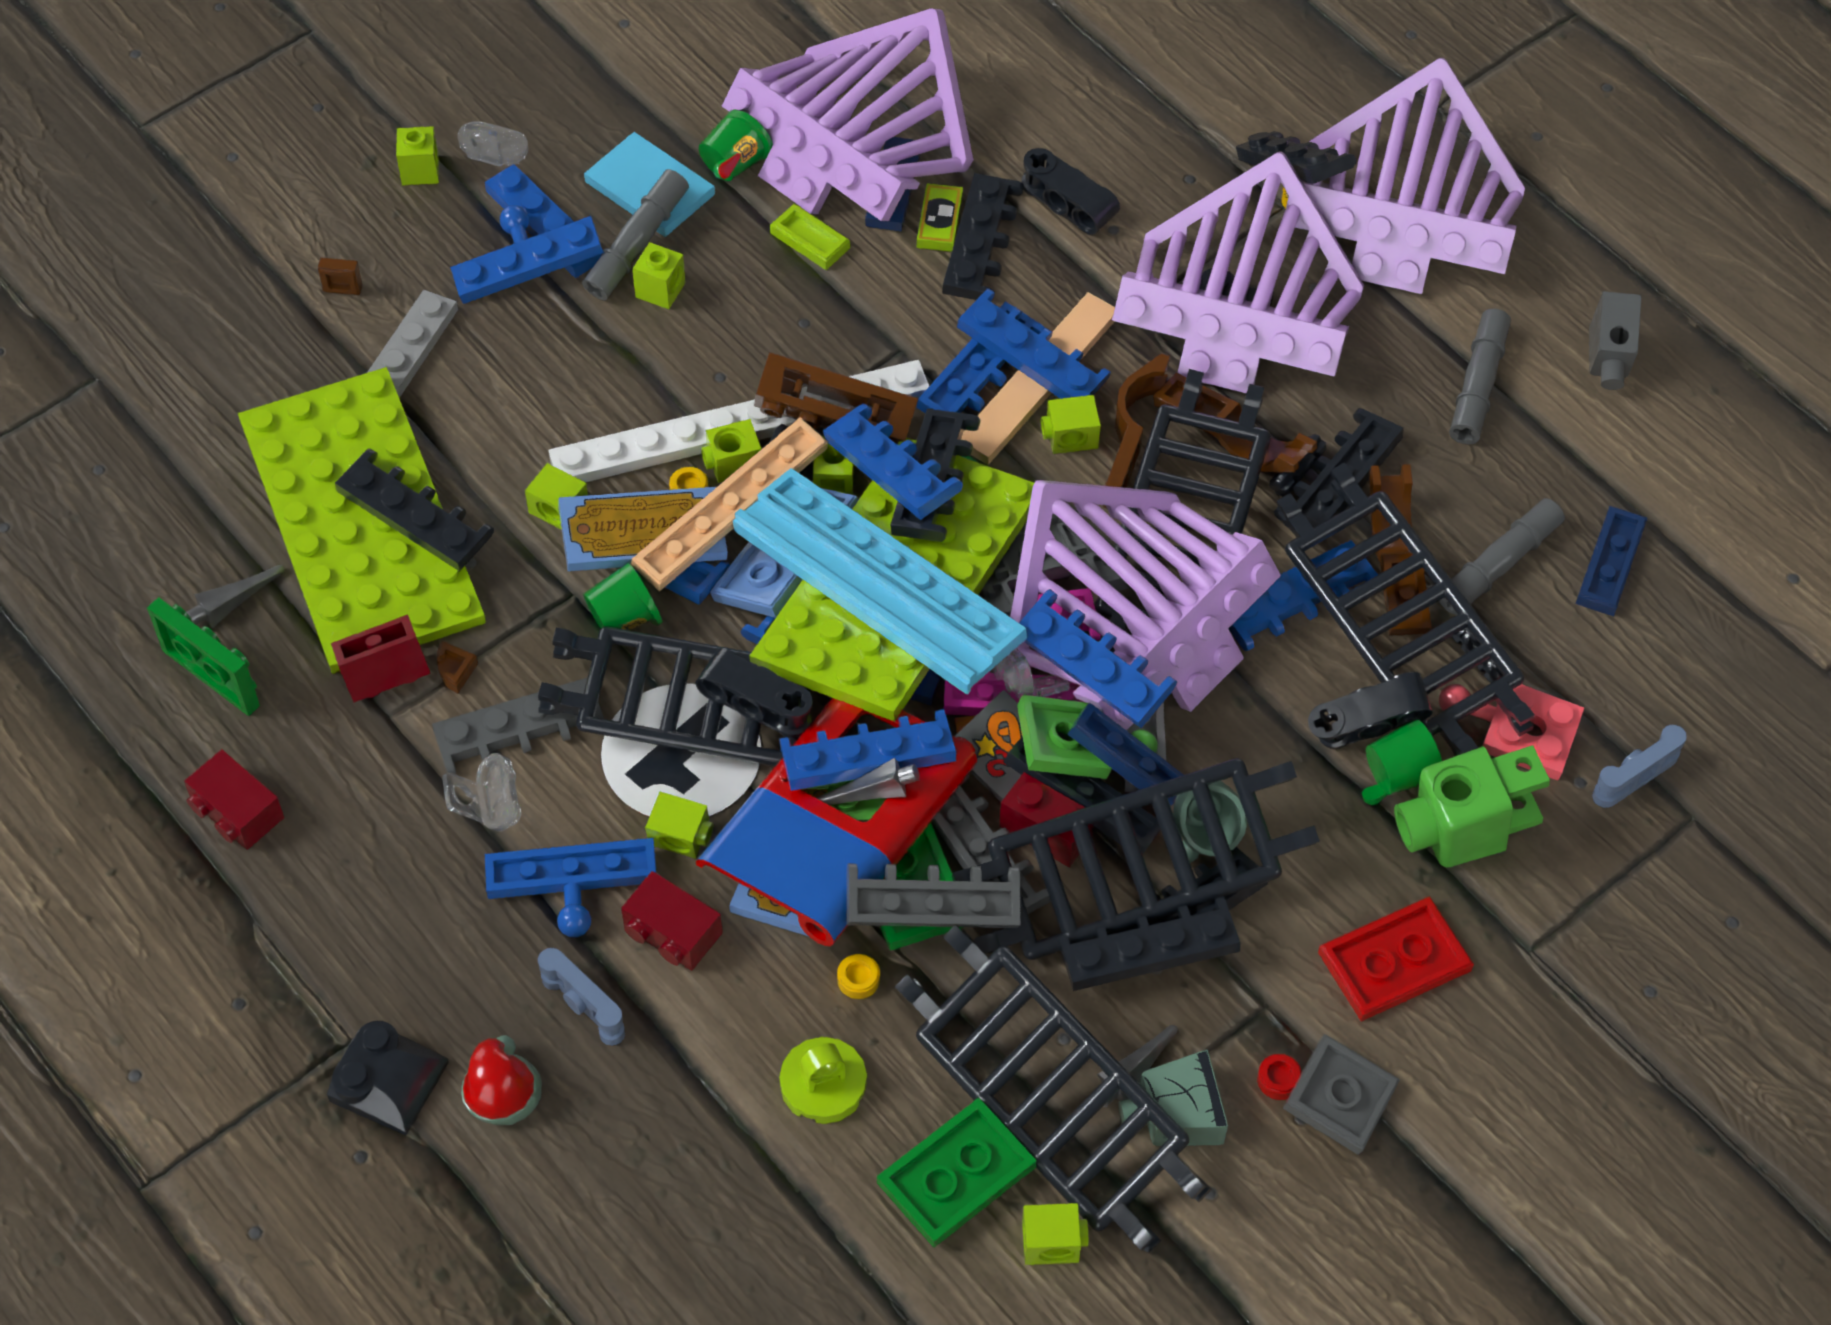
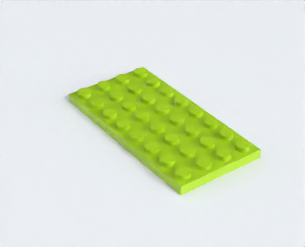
M387 367L238 413L240 423L332 674L340 672L331 643L407 614L420 645L486 623L484 612L465 566L459 572L336 491L335 482L369 448L378 453L373 465L387 474L395 466L405 470V475L400 482L419 494L426 486H430L435 490ZM435 493L431 502L443 509L438 495Z
M906 437V440H911L914 444H916V440ZM956 456L953 469L961 470L964 473L963 487L957 495L951 498L956 504L953 514H938L935 525L945 527L947 529V536L944 541L937 542L891 535L890 524L898 501L872 480L852 510L977 595L1026 523L1034 482L961 456ZM804 580L798 585L749 655L750 662L768 668L776 675L788 681L892 721L897 719L929 671L927 666Z

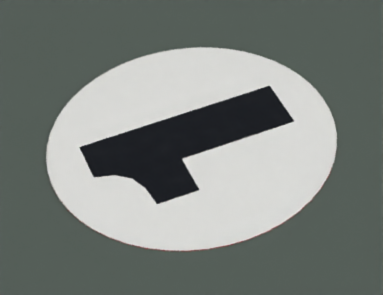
M696 684L686 685L675 732L700 736L708 698L699 692ZM670 685L660 686L642 693L635 725L659 729ZM724 705L716 739L741 743L746 718ZM622 708L612 719L613 721H619ZM604 736L601 751L603 771L612 790L629 807L646 816H650L659 791L707 805L709 816L714 815L732 805L746 792L752 784L760 765L754 762ZM760 736L757 742L758 747H761Z

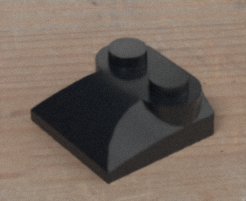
M372 1021L363 1025L358 1030L335 1068L327 1097L329 1102L407 1135L449 1061L448 1058L399 1035L391 1024L384 1021Z

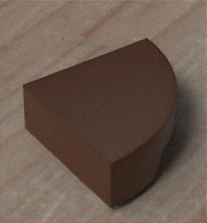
M441 641L437 650L439 675L443 683L450 690L458 694L478 665V658L472 653Z

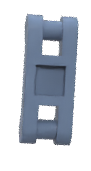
M1668 725L1663 729L1658 742L1644 751L1636 749L1624 759L1619 768L1615 766L1603 768L1592 794L1595 804L1603 808L1612 807L1672 767L1677 762L1680 750L1683 748L1687 738L1684 729L1677 725Z
M556 948L543 950L538 957L543 985L549 990L560 989L564 993L563 998L576 1014L581 1015L584 1012L599 1026V1035L603 1043L611 1046L621 1043L625 1037L622 1011L619 1006L561 951Z

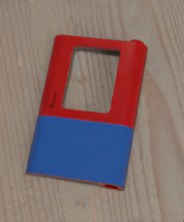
M832 698L793 746L818 742L816 732L824 730L828 740L844 737L857 720L865 714L873 715L896 728L899 727L898 718L903 716L908 717L910 725L925 723V721L903 710L897 719L892 721ZM952 736L956 749V761L917 768L920 779L919 781L905 784L906 797L887 798L872 818L866 822L852 818L801 789L791 791L782 758L696 860V865L700 868H703L705 865L712 867L797 914L803 931L817 943L830 947L849 926L847 925V864H857L858 879L885 880L886 864L897 865L977 765L978 759L975 754V748L965 738ZM813 924L818 926L822 930V932L818 930Z

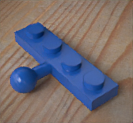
M510 205L501 212L500 225L505 232L512 235L514 244L450 268L459 297L463 304L604 252L591 216L528 238L526 229L529 225V215L527 211L521 206Z
M653 838L485 854L486 892L488 899L564 892L565 907L558 914L557 924L559 930L571 938L583 936L591 926V915L582 906L581 890L639 885L651 871L656 873Z

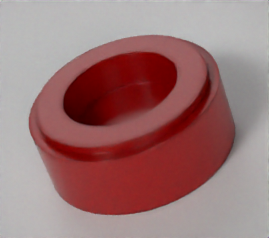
M1273 1054L1265 1058L1260 1064L1257 1083L1260 1090L1267 1097L1275 1100H1286L1299 1079L1302 1070L1298 1062L1292 1057L1285 1054Z

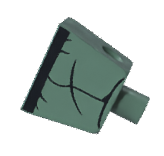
M1208 1050L1200 1051L1146 1070L1141 1074L1140 1085L1189 1135L1190 1140L1187 1146L1224 1144L1228 1124ZM1130 1099L1118 1102L1121 1123L1138 1108ZM1149 1121L1147 1125L1153 1145L1162 1146L1168 1140L1167 1137Z

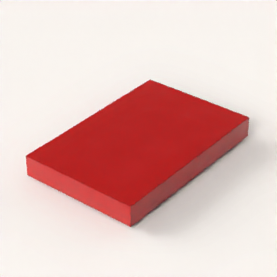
M1430 896L1319 946L1318 950L1320 957L1361 1022L1469 973L1474 966Z

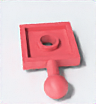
M1459 684L1448 685L1440 692L1439 706L1444 711L1470 696V692ZM1521 684L1513 689V691L1535 714L1534 719L1530 721L1540 727L1542 735L1532 736L1525 733L1519 737L1498 704L1496 707L1487 704L1470 714L1491 722L1482 745L1486 748L1489 755L1498 757L1533 745L1548 777L1558 781L1565 767L1584 707ZM1518 764V766L1523 767L1525 769H1531V767L1528 764Z

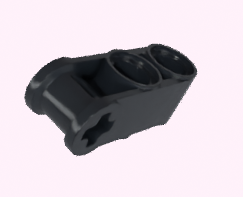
M1035 148L1025 154L1023 166L1026 172L1022 176L1021 182L1024 184V191L1048 206L1054 213L1063 216L1075 224L1082 232L1088 235L1096 234L1119 212L1120 203L1114 193L1100 186L1079 169L1073 168L1055 156L1051 151L1044 148Z
M725 648L718 649L695 682L699 692L709 700L721 703L737 711L745 718L757 721L781 733L783 736L789 738L800 737L811 724L812 696L807 689L776 675L768 668L758 666L740 657L731 650Z
M1407 672L1392 677L1386 682L1360 688L1349 695L1316 706L1309 715L1308 725L1311 732L1318 737L1324 746L1330 749H1340L1364 739L1381 736L1413 720L1423 721L1430 717L1433 711L1421 674L1418 672ZM1335 720V722L1332 723L1333 730L1327 732V730L1330 729L1329 722Z

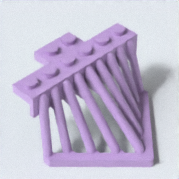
M927 9L809 47L802 56L760 70L740 68L722 104V107L728 111L737 109L748 113L764 127L773 142V146L758 176L810 214H819L832 187H835L880 221H889L905 189L918 188L920 183L914 177L954 172L963 173L969 169L973 161L944 12L940 9ZM923 40H929L931 52L926 62L919 65L850 120L858 102ZM866 72H868L847 94H845L834 105L837 97H839L844 91H846L851 85H853L858 79H860ZM936 75L938 91L934 97L927 99L866 135L871 123L926 78ZM834 79H836V80H835L833 83H831L826 89H824L819 95L816 96L817 91H819V90L822 89L824 86H826L827 84H829L831 81H833ZM936 111H943L945 126L940 133L880 151L885 141ZM944 146H950L952 158L897 165L900 160Z
M1438 58L1309 141L1316 143L1319 149H1326L1335 144L1334 149L1338 151L1339 155L1349 153L1351 133L1366 124L1352 189L1345 188L1346 171L1330 177L1329 184L1322 181L1315 184L1302 181L1334 236L1357 241L1352 266L1361 281L1422 294L1431 258L1505 274L1517 226L1508 224V222L1522 202L1525 186L1445 58ZM1428 84L1399 199L1390 198L1415 92ZM1444 87L1451 99V104L1421 205L1414 203ZM1397 104L1376 194L1368 193L1382 113ZM1463 118L1472 134L1444 210L1438 208V204ZM1482 149L1491 165L1468 215L1462 214L1460 210ZM1501 180L1509 194L1491 220L1485 219V213ZM1300 215L1295 228L1309 230Z
M1277 152L1145 234L1136 273L1128 271L1122 276L1112 321L1185 339L1178 369L1179 374L1187 377L1189 369L1204 372L1203 383L1247 393L1249 384H1255L1261 358L1335 376L1345 337L1349 330V326L1340 323L1360 300L1364 284L1289 159L1283 152ZM1266 179L1229 296L1222 295L1228 267L1247 205L1251 198L1253 186ZM1282 183L1289 195L1286 210L1253 301H1246L1256 258L1279 185ZM1234 198L1206 291L1201 290L1202 270L1215 226L1218 222L1219 207ZM1301 215L1309 228L1308 235L1276 308L1270 307L1278 273L1298 217ZM1202 218L1183 284H1177V270L1187 240L1188 226ZM1171 237L1160 278H1154L1152 269L1159 244ZM1320 246L1329 262L1300 314L1294 313L1292 310L1316 251ZM1339 278L1346 290V294L1323 320L1316 318L1321 306Z
M1037 480L1032 489L1010 618L1019 623L1037 602L1038 593L1044 594L1047 590L1051 589L1058 595L1055 601L1057 605L1070 614L1077 609L1085 614L1083 623L1100 635L1104 636L1110 632L1116 636L1117 640L1113 646L1116 650L1114 654L1127 664L1131 665L1140 655L1146 658L1148 665L1141 674L1159 686L1168 676L1175 679L1177 685L1171 693L1180 708L1191 712L1244 659L1228 628L1281 575L1262 540L1237 532L1233 535L1229 534L1181 503L1176 494L1165 491ZM1066 502H1073L1079 514ZM1098 505H1106L1110 516ZM1128 507L1137 508L1139 516ZM1163 513L1174 516L1217 544V551L1210 548ZM1052 514L1058 516L1136 592L1149 617L1055 539L1050 531ZM1080 515L1090 519L1158 582L1166 598ZM1114 519L1119 520L1123 525H1125L1129 530H1131L1135 535H1137L1153 550H1155L1170 564H1172L1178 570L1183 582H1181L1171 571H1169L1160 561H1158L1149 551H1147ZM1146 522L1196 556L1200 567ZM1045 553L1052 556L1118 612L1132 635L1119 628L1055 582L1049 580L1042 572ZM1022 642L1009 654L1010 658L1080 685L1073 692L1076 699L1086 703L1090 702L1125 730L1133 724L1132 721L1044 656L1030 649L1029 645L1025 642Z

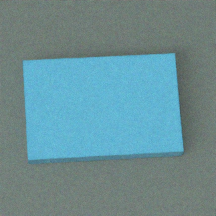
M635 132L630 134L584 173L587 184L632 215L642 205V197L649 193L666 169H671L682 175L687 180L689 189L670 213V218L667 221H662L657 229V232L664 237L669 235L715 195L714 185Z

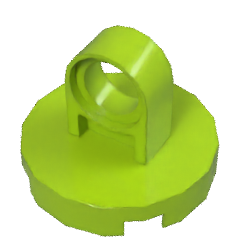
M819 1037L805 1040L794 1047L782 1063L779 1080L783 1101L795 1115L799 1117L803 1115L806 1118L815 1119L816 1123L819 1124L843 1120L856 1111L860 1105L859 1101L866 1091L867 1073L863 1059L854 1047L840 1039Z

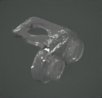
M472 121L464 124L458 131L459 146L467 153V158L501 167L503 163L506 165L518 164L528 153L527 138L516 130L482 121Z
M1017 648L993 668L996 679L998 681L1004 680L1007 691H1012L1019 699H1021L1022 695L1045 697L1070 690L1067 680L1054 675L1033 679L1026 657ZM1043 685H1052L1049 687L1038 688Z
M497 753L488 755L478 768L476 782L450 772L442 775L448 810L482 822L487 828L498 832L516 825L519 821L521 807L518 804L516 792V773L509 758ZM455 786L461 788L468 797L473 798V802L469 805L461 803L455 794Z

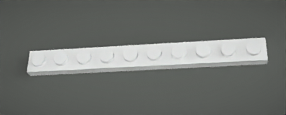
M919 360L849 376L915 398H919L929 387ZM807 387L801 388L799 399H803L805 395L849 410L856 408L806 392ZM754 399L549 449L548 452L552 466L584 482H589L702 454L701 447L707 446L705 430L751 419L757 438L760 440L772 437L780 424L790 426L796 419L784 415L782 418L767 416L760 411V408L754 406Z

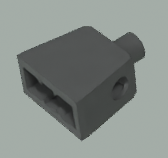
M1603 291L1589 326V373L1601 376V386L1605 389L1618 390L1623 388L1624 378L1628 377L1637 357L1641 295Z

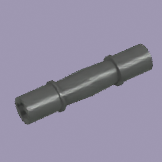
M666 169L649 193L642 197V205L623 226L610 248L603 250L604 253L601 254L600 259L582 281L583 287L592 296L603 301L607 300L625 274L631 271V263L647 246L662 221H667L670 218V213L689 189V184L682 175L671 169Z
M1488 309L1482 313L1476 337L1471 344L1472 356L1465 373L1462 393L1456 398V409L1449 430L1451 438L1458 443L1469 445L1479 441L1486 414L1490 410L1489 397L1496 380L1499 360L1505 354V343L1511 325V317L1500 309Z
M1542 499L1524 516L1516 519L1511 524V529L1494 541L1474 562H1467L1462 567V570L1452 578V581L1470 604L1483 593L1490 591L1493 582L1513 568L1529 550H1536L1541 545V542L1564 522L1565 516L1560 506L1551 499ZM1446 598L1439 601L1448 612L1458 615Z

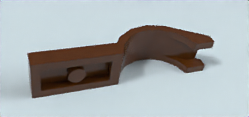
M1160 354L1127 377L1119 389L1115 430L1121 445L1105 486L1127 488L1141 451L1143 427L1132 420L1127 409L1136 400L1154 395L1167 382L1168 374H1165L1170 361L1169 355Z
M1176 372L1153 395L1154 406L1159 408L1161 405L1167 404L1178 407L1187 377ZM1203 386L1195 412L1239 422L1242 408L1238 402ZM1201 429L1217 437L1220 444L1231 455L1249 458L1253 445L1252 441ZM1301 433L1289 442L1271 438L1261 471L1295 472L1299 468V462L1308 453H1313L1317 449V441Z
M1410 464L1402 465L1401 475L1380 476L1379 466H1371L1370 496L1379 491L1385 492L1412 527L1411 492L1413 481ZM1379 509L1371 513L1372 536L1391 526ZM1401 539L1376 552L1377 558L1380 561L1381 573L1412 556V553ZM1423 568L1384 590L1386 613L1427 590ZM1429 607L1391 628L1389 636L1425 634L1429 632L1432 628Z

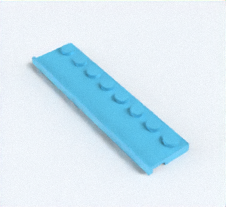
M792 468L757 495L758 501L745 511L739 509L735 512L733 527L736 533L965 694H968L974 684L1027 639L1024 626Z

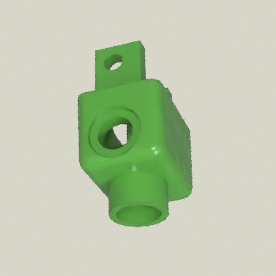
M1533 745L1492 759L1484 746L1427 766L1422 770L1418 797L1396 804L1394 807L1399 833L1409 852L1413 853L1432 847L1438 862L1446 868L1504 852L1507 849L1509 834L1542 824L1543 816L1531 792L1548 787L1550 779ZM1525 763L1531 769L1527 772H1522L1516 768V765ZM1521 801L1525 806L1522 809H1514L1511 802Z

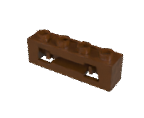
M769 352L754 401V406L760 408L763 414L774 418H782L784 415L796 420L801 417L814 430H817L820 427L826 429L852 411L805 395L803 399H799L803 385L807 387L806 392L850 406L858 407L861 404L871 406L872 415L867 421L873 426L882 421H887L893 426V432L888 438L896 444L899 441L904 442L906 440L918 398Z

